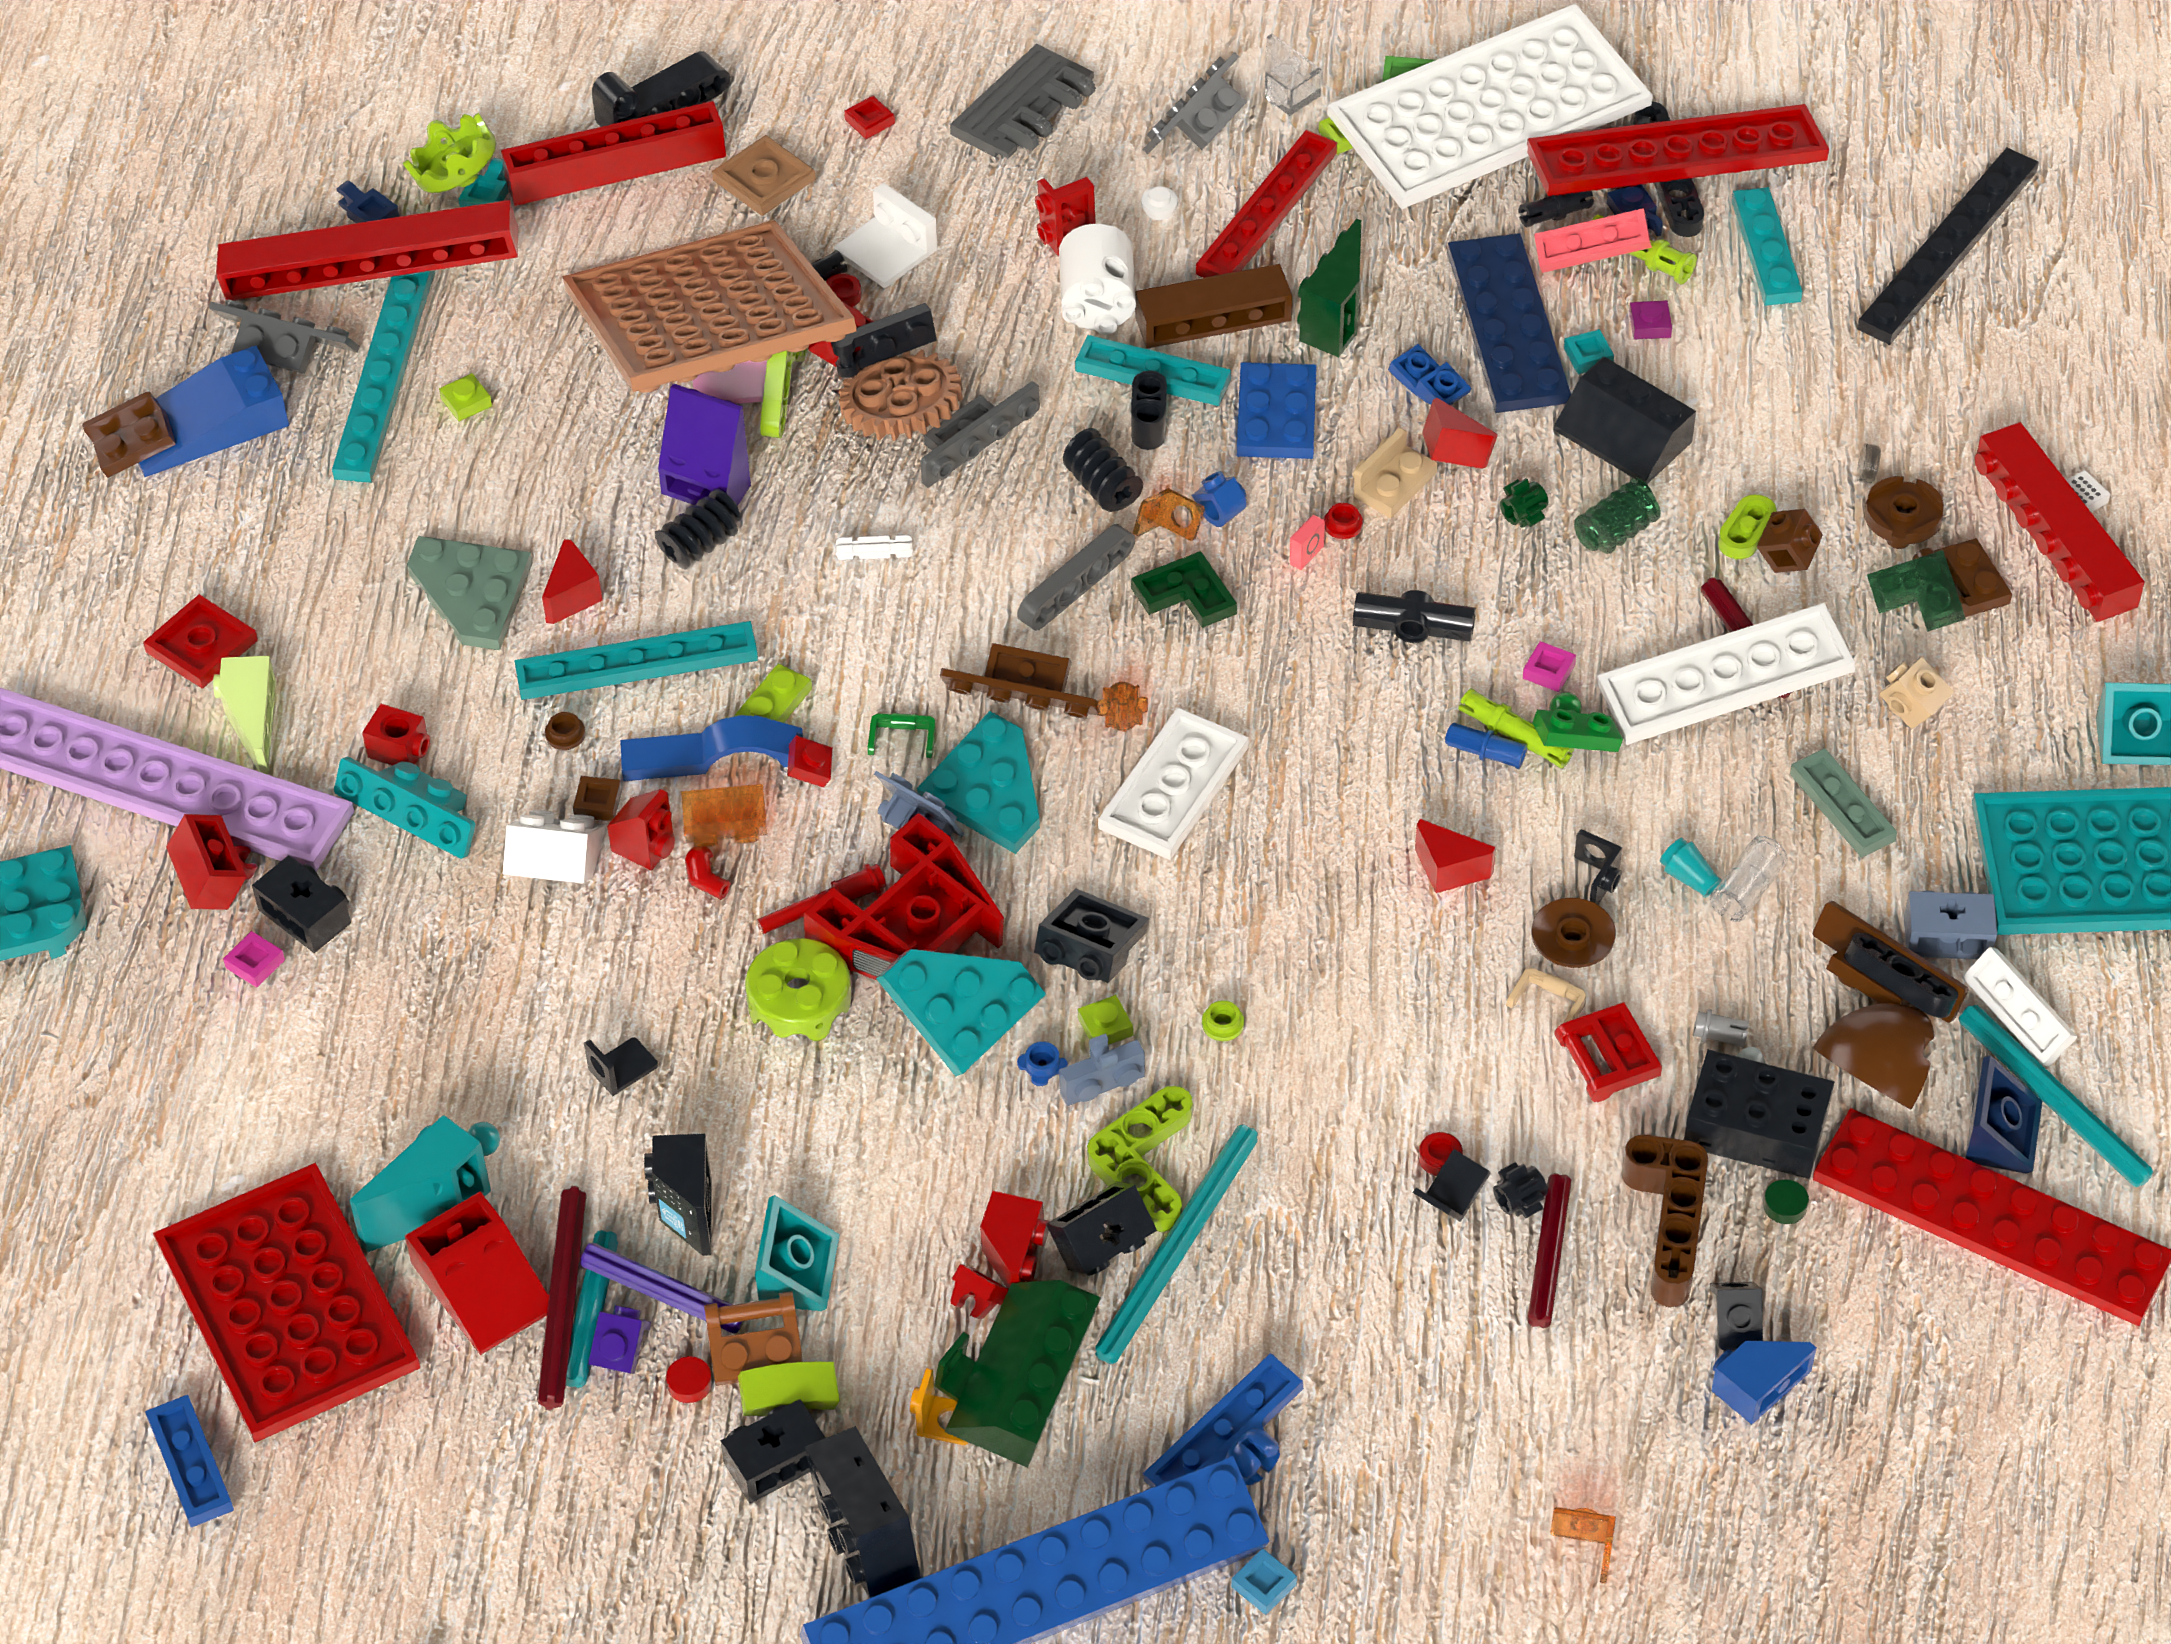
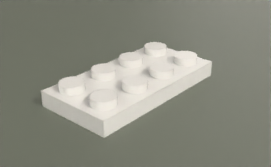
M1177 707L1098 818V829L1171 860L1248 749L1249 737Z

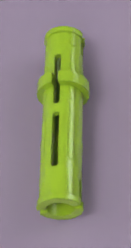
M1470 688L1460 701L1462 704L1458 707L1459 711L1479 720L1487 726V730H1493L1495 735L1499 732L1515 742L1527 744L1528 750L1547 759L1560 769L1564 768L1570 761L1574 748L1544 746L1533 723L1512 712V708L1507 704L1501 703L1500 705L1493 702L1473 688Z

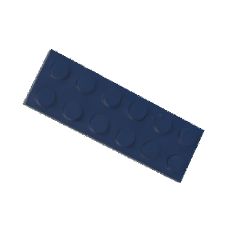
M1521 233L1448 242L1447 254L1495 413L1566 404L1571 392Z

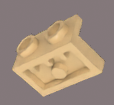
M1398 428L1390 437H1385L1379 443L1377 450L1367 460H1361L1353 472L1354 498L1389 518H1392L1437 473V462L1406 445L1407 431L1402 428Z

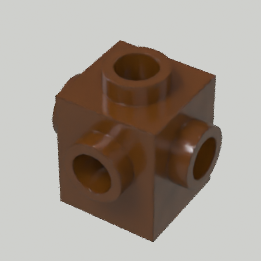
M1806 509L1776 511L1771 513L1757 548L1774 573L1808 570L1823 534Z

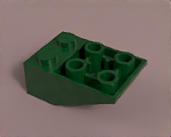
M1357 218L1347 231L1343 230L1339 234L1333 249L1329 254L1324 253L1317 269L1310 277L1306 276L1302 280L1298 289V297L1301 298L1300 311L1297 317V324L1300 325L1299 341L1338 358L1357 335L1362 220Z

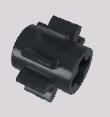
M1514 1162L1498 1171L1501 1180L1497 1181V1185L1493 1187V1193L1497 1203L1506 1214L1511 1215L1515 1213L1517 1217L1523 1215L1526 1219L1544 1209L1540 1201L1548 1194V1187L1544 1177L1536 1167L1529 1166L1526 1168L1524 1164L1518 1166Z

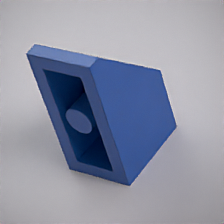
M1745 1341L1734 1352L1727 1350L1717 1359L1713 1366L1715 1373L1711 1391L1752 1425L1812 1371L1817 1347L1811 1342Z

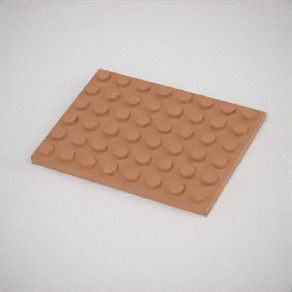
M775 220L562 276L566 292L633 392H652L659 389L662 384L673 381L689 382L696 379L702 373L710 371L726 372L733 369L739 363L766 361L772 357V354L783 351H803L809 347V344L820 341L836 342L844 339L846 334L857 332L854 316Z

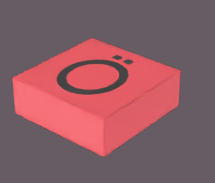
M1313 515L1290 537V565L1302 570L1324 547L1325 521Z

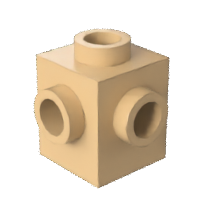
M1920 657L1909 666L1904 661L1896 666L1885 677L1890 683L1879 695L1886 701L1890 710L1898 715L1912 730L1931 717L1949 699L1954 691L1940 677L1938 671L1929 665L1923 657Z

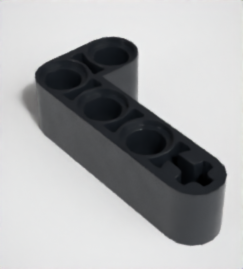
M699 51L633 87H630L614 72L603 73L592 86V100L596 123L602 127L706 103L726 90L730 82L729 72L705 51Z

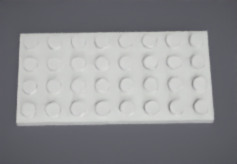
M1575 3L1328 104L1327 115L1399 207L1404 209L1528 157V138L1591 131L1651 106L1653 95Z

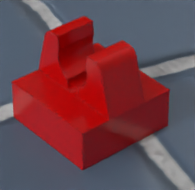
M960 1264L952 1277L955 1285L950 1302L952 1305L962 1308L966 1299L974 1296L975 1307L971 1311L970 1316L983 1319L997 1304L1002 1305L1009 1289L979 1270Z

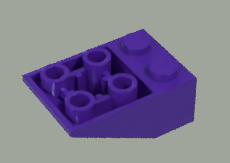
M672 384L658 464L661 494L696 505L701 498L708 497L711 491L719 489L729 495L738 506L751 487L743 406L701 393L696 389Z

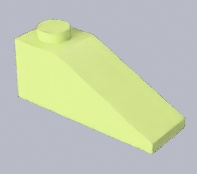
M270 656L221 658L220 674H214L213 677L215 698L222 699L225 715L258 772L268 775L276 685Z

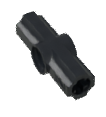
M1419 590L1407 591L1401 597L1358 592L1354 605L1353 626L1394 631L1399 639L1408 643L1423 642L1428 636L1471 642L1476 608L1434 602V599L1429 594Z

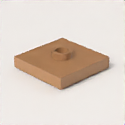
M767 135L712 171L713 181L761 216L816 180L813 168Z

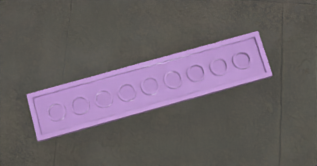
M0 688L1 769L176 827L179 825L184 814L222 815L234 846H246L252 852L282 861L289 855L301 865L304 863L310 865L315 871L318 870L354 813L353 804L350 801Z

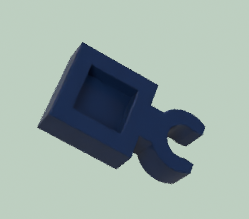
M1642 184L1624 187L1607 193L1606 203L1614 215L1644 208L1648 229L1654 231L1657 237L1661 236L1663 223L1656 215L1657 206Z

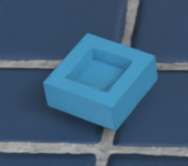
M1263 1548L1231 1580V1587L1265 1615L1297 1585V1576Z

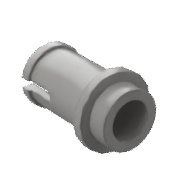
M1707 1009L1706 1013L1698 1011L1693 1036L1700 1037L1703 1043L1706 1042V1039L1744 1048L1749 1020L1712 1014V1009Z

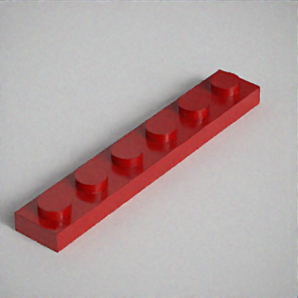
M1305 130L1196 263V275L1206 278L1242 271L1337 154L1338 142Z

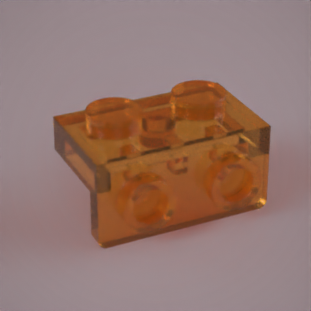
M763 784L681 791L683 830L686 843L693 842L695 847H711L718 845V840L735 838V843L745 844L759 841V836L768 835Z

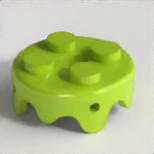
M479 113L473 117L468 114L462 115L460 119L461 126L456 129L450 128L438 120L431 121L428 124V141L426 145L411 149L410 155L413 164L409 160L403 162L409 174L424 192L441 193L458 186H469L477 179L478 173L490 161L497 143L494 134Z
M807 938L787 939L765 948L754 958L745 978L746 1000L751 1021L754 1024L763 1021L779 1038H787L795 1034L806 1035L812 1041H820L826 1038L834 1019L842 1012L847 1013L850 1008L851 977L846 961L831 946L818 940ZM795 978H803L809 982L799 989H794L787 985L789 981Z

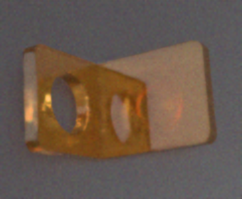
M1167 488L1147 497L1141 502L1133 534L1139 537L1161 526L1192 541L1197 537L1205 508L1203 505ZM1177 506H1184L1189 510L1191 523L1188 527H1183L1176 522L1174 511Z
M1555 1507L1553 1509L1551 1535L1605 1544L1599 1583H1607L1616 1516L1598 1514L1596 1511L1588 1508L1573 1510Z

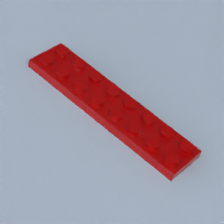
M1806 104L1527 139V153L1547 196L1827 161L1829 147Z
M1853 1108L1849 1109L1814 1171L1813 1180L2139 1327L2171 1265V1249Z

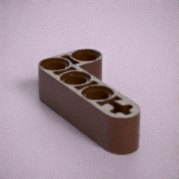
M1637 1135L1632 1137L1626 1144L1622 1179L1631 1189L1663 1195L1650 1288L1651 1295L1657 1303L1665 1307H1678L1688 1300L1691 1292L1708 1154L1704 1147L1692 1141L1653 1135ZM1676 1204H1683V1205H1686L1687 1207H1681V1206H1678V1205H1676ZM1677 1240V1241H1680V1242H1682V1243H1675V1242H1672V1241ZM1669 1269L1678 1270L1677 1278L1668 1277Z

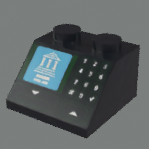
M706 1134L654 1135L652 1137V1153L644 1154L645 1179L648 1180L649 1204L657 1203L659 1221L702 1256L711 1255L712 1177Z

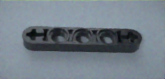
M1652 101L1651 106L1634 112L1633 125L1651 123L1650 118L1656 122L1671 120L1666 108L1662 104ZM1692 178L1655 182L1656 191L1672 232L1682 237H1692L1699 234L1703 228L1704 210ZM1679 190L1686 193V196L1674 197L1669 192ZM1686 210V217L1688 220H1686L1684 216H1681L1682 211Z

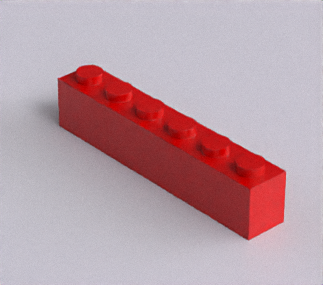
M714 101L502 149L501 155L505 181L507 182L513 204L517 206L726 157L723 124Z
M2018 422L1981 435L1977 454L1975 455L1977 470L1981 475L1987 477L1995 488L1998 498L2006 502L2015 514L2018 524L2022 528H2026L2036 541L2040 553L2049 558L2055 566L2060 579L2063 582H2067L2075 592L2080 605L2084 609H2088L2097 622L2138 608L2145 581L2024 425Z

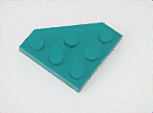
M991 711L982 718L917 787V793L921 796L928 792L946 804L945 809L953 813L957 817L956 820L1014 854L1040 828V817L1023 730Z
M914 949L901 954L876 978L955 1077L964 1074L1046 995L1021 962Z

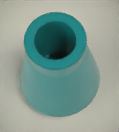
M1683 838L1677 839L1660 858V863L1665 866V873L1696 890L1704 898L1711 895L1722 881L1712 870L1693 841L1688 843Z

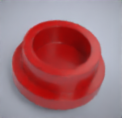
M1349 503L1333 505L1324 517L1326 532L1337 539L1353 538L1361 532L1363 527L1361 514L1354 505Z

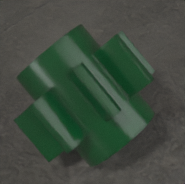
M1525 478L1522 481L1517 479L1503 487L1507 496L1500 501V509L1510 524L1517 525L1519 523L1521 528L1527 525L1532 527L1545 519L1541 510L1548 506L1549 501L1545 490L1539 483L1535 481L1529 483L1528 479Z

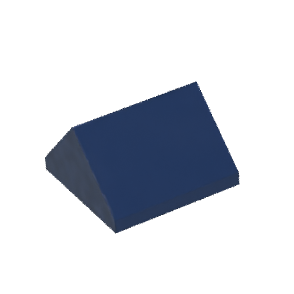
M1991 1055L1983 1057L1974 1094L1965 1158L1979 1165L2027 1174L2033 1172L2043 1101Z

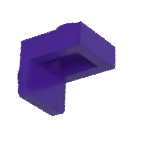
M615 1305L613 1313L599 1312L588 1365L635 1374L644 1330H650L651 1321L639 1319L641 1310Z

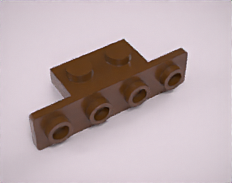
M992 643L984 676L941 668L940 678L944 684L948 685V690L958 694L971 695L972 690L987 693V698L997 702L1009 703L1010 699L1014 698L1026 701L1025 705L1033 709L1048 711L1049 706L1063 708L1064 713L1069 716L1086 719L1088 714L1099 715L1101 708L1096 699L1064 693L1072 663L1070 658Z
M1829 901L1825 904L1812 934L1815 938L1837 951V953L1831 956L1826 969L1838 976L1842 984L1858 989L1872 998L1875 1004L1893 1003L1907 1006L1911 1004L1853 967L1845 959L1844 954L1852 936L1856 933L1870 934L1956 989L1958 998L1950 1015L1941 1018L1947 1023L1955 1020L1969 991L1966 985L1835 901Z

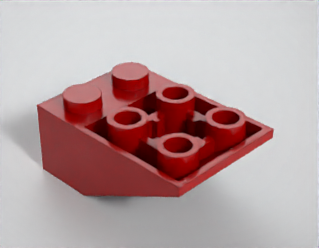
M481 1191L405 1235L412 1266L480 1355L547 1316L549 1295L506 1224Z

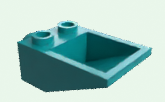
M445 1115L441 1116L433 1125L423 1128L412 1144L349 1200L361 1248L366 1252H371L404 1240L406 1234L481 1191L484 1196L490 1193L491 1188L484 1156L491 1155L499 1147L500 1134L498 1129L491 1123L478 1122L473 1124L466 1132Z

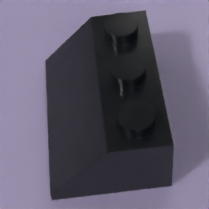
M1603 356L1580 377L1554 425V431L1646 486L1692 443L1696 410Z

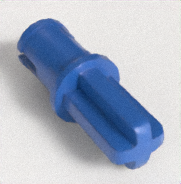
M1452 723L1445 736V744L1447 746L1479 755L1481 761H1485L1487 758L1513 766L1516 769L1521 768L1527 752V744L1496 736L1493 730H1488L1486 733Z

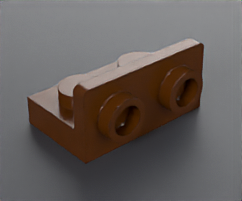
M145 392L82 424L84 432L94 444L100 469L107 478L176 445L167 413L151 392Z

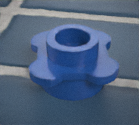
M1036 1042L1028 1047L1025 1054H1021L1018 1057L1017 1066L1020 1070H1025L1031 1076V1082L1034 1085L1045 1086L1048 1084L1049 1079L1059 1074V1069L1068 1066V1062L1065 1058H1059V1051L1053 1044L1049 1042Z

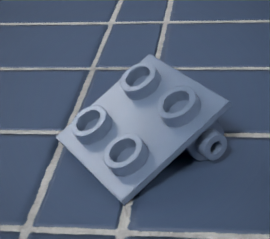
M875 771L874 775L893 795L890 801L884 800L878 808V814L882 816L883 822L899 830L916 814L920 813L947 835L951 836L954 832L963 837L964 833L954 823L957 817L945 809L946 804L928 792L921 796L912 790L913 785L895 773H892L888 778Z

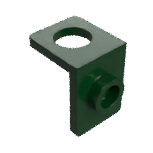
M966 1332L959 1336L939 1361L934 1387L957 1402L976 1363L966 1356L970 1337Z

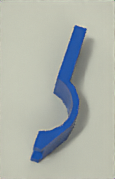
M739 715L721 719L706 727L702 733L620 740L623 781L706 774L709 767L720 758L740 752L766 754L778 760L783 767H788L789 744L796 735L803 737V731L801 727L768 718Z

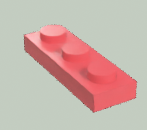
M1644 208L1534 234L1539 266L1542 273L1652 248Z

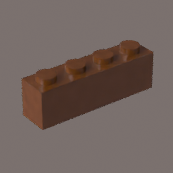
M1280 264L1135 291V318L1146 349L1290 322L1292 318V293Z

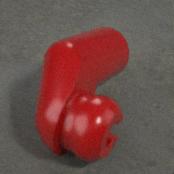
M706 846L692 847L685 857L689 883L720 900L724 899L730 890L731 883L712 873L710 858L714 857L713 852Z

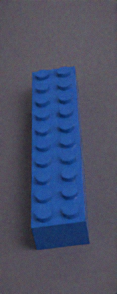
M1232 1456L803 1624L799 1635L803 1644H1032L1253 1556L1262 1548L1264 1549L1270 1541L1235 1458Z

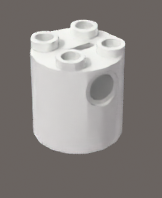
M1087 224L1073 229L1063 238L1059 246L1062 316L1067 322L1074 323L1081 328L1096 330V332L1102 335L1114 333L1118 325H1121L1132 316L1136 307L1132 241L1125 232L1115 226L1106 224Z

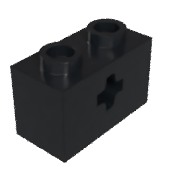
M289 855L252 884L258 910L314 954L351 924L347 908L349 901L344 892L335 885L331 887L327 885L310 865L306 863L301 865Z
M1119 1181L1046 1224L1067 1269L1088 1276L1105 1270L1110 1265L1109 1260L1121 1252L1127 1254L1138 1250L1146 1244L1145 1238L1157 1231L1136 1185Z
M801 1399L789 1405H781L774 1408L766 1417L749 1426L737 1427L720 1442L724 1465L749 1504L810 1473L805 1446L823 1440L826 1437Z

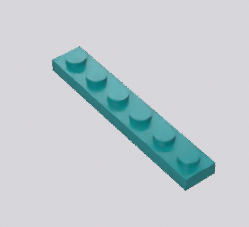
M751 621L517 659L514 662L521 700L754 662L758 661V653Z

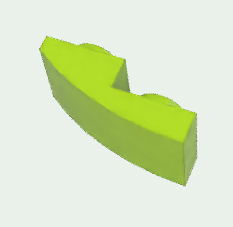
M817 1361L777 1364L741 1371L738 1375L743 1416L766 1417L774 1408L781 1405H789L801 1399L806 1409L834 1410L840 1402L834 1362Z

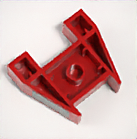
M920 813L916 814L890 837V866L903 877L863 911L835 888H831L804 912V938L818 940L831 946L846 961L850 971L874 980L901 954L910 949L952 954L975 932L998 949L1003 945L1004 916L950 836Z

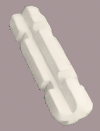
M909 534L895 535V539H890V535L858 536V540H853L852 536L839 537L836 540V555L839 560H853V556H859V560L891 558L890 554H896V558H909L913 553L912 537Z

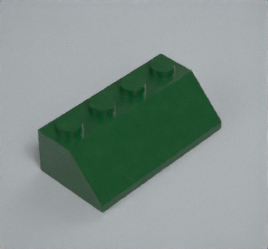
M1061 1280L1011 1283L945 1432L1028 1468L1091 1325L1101 1297Z

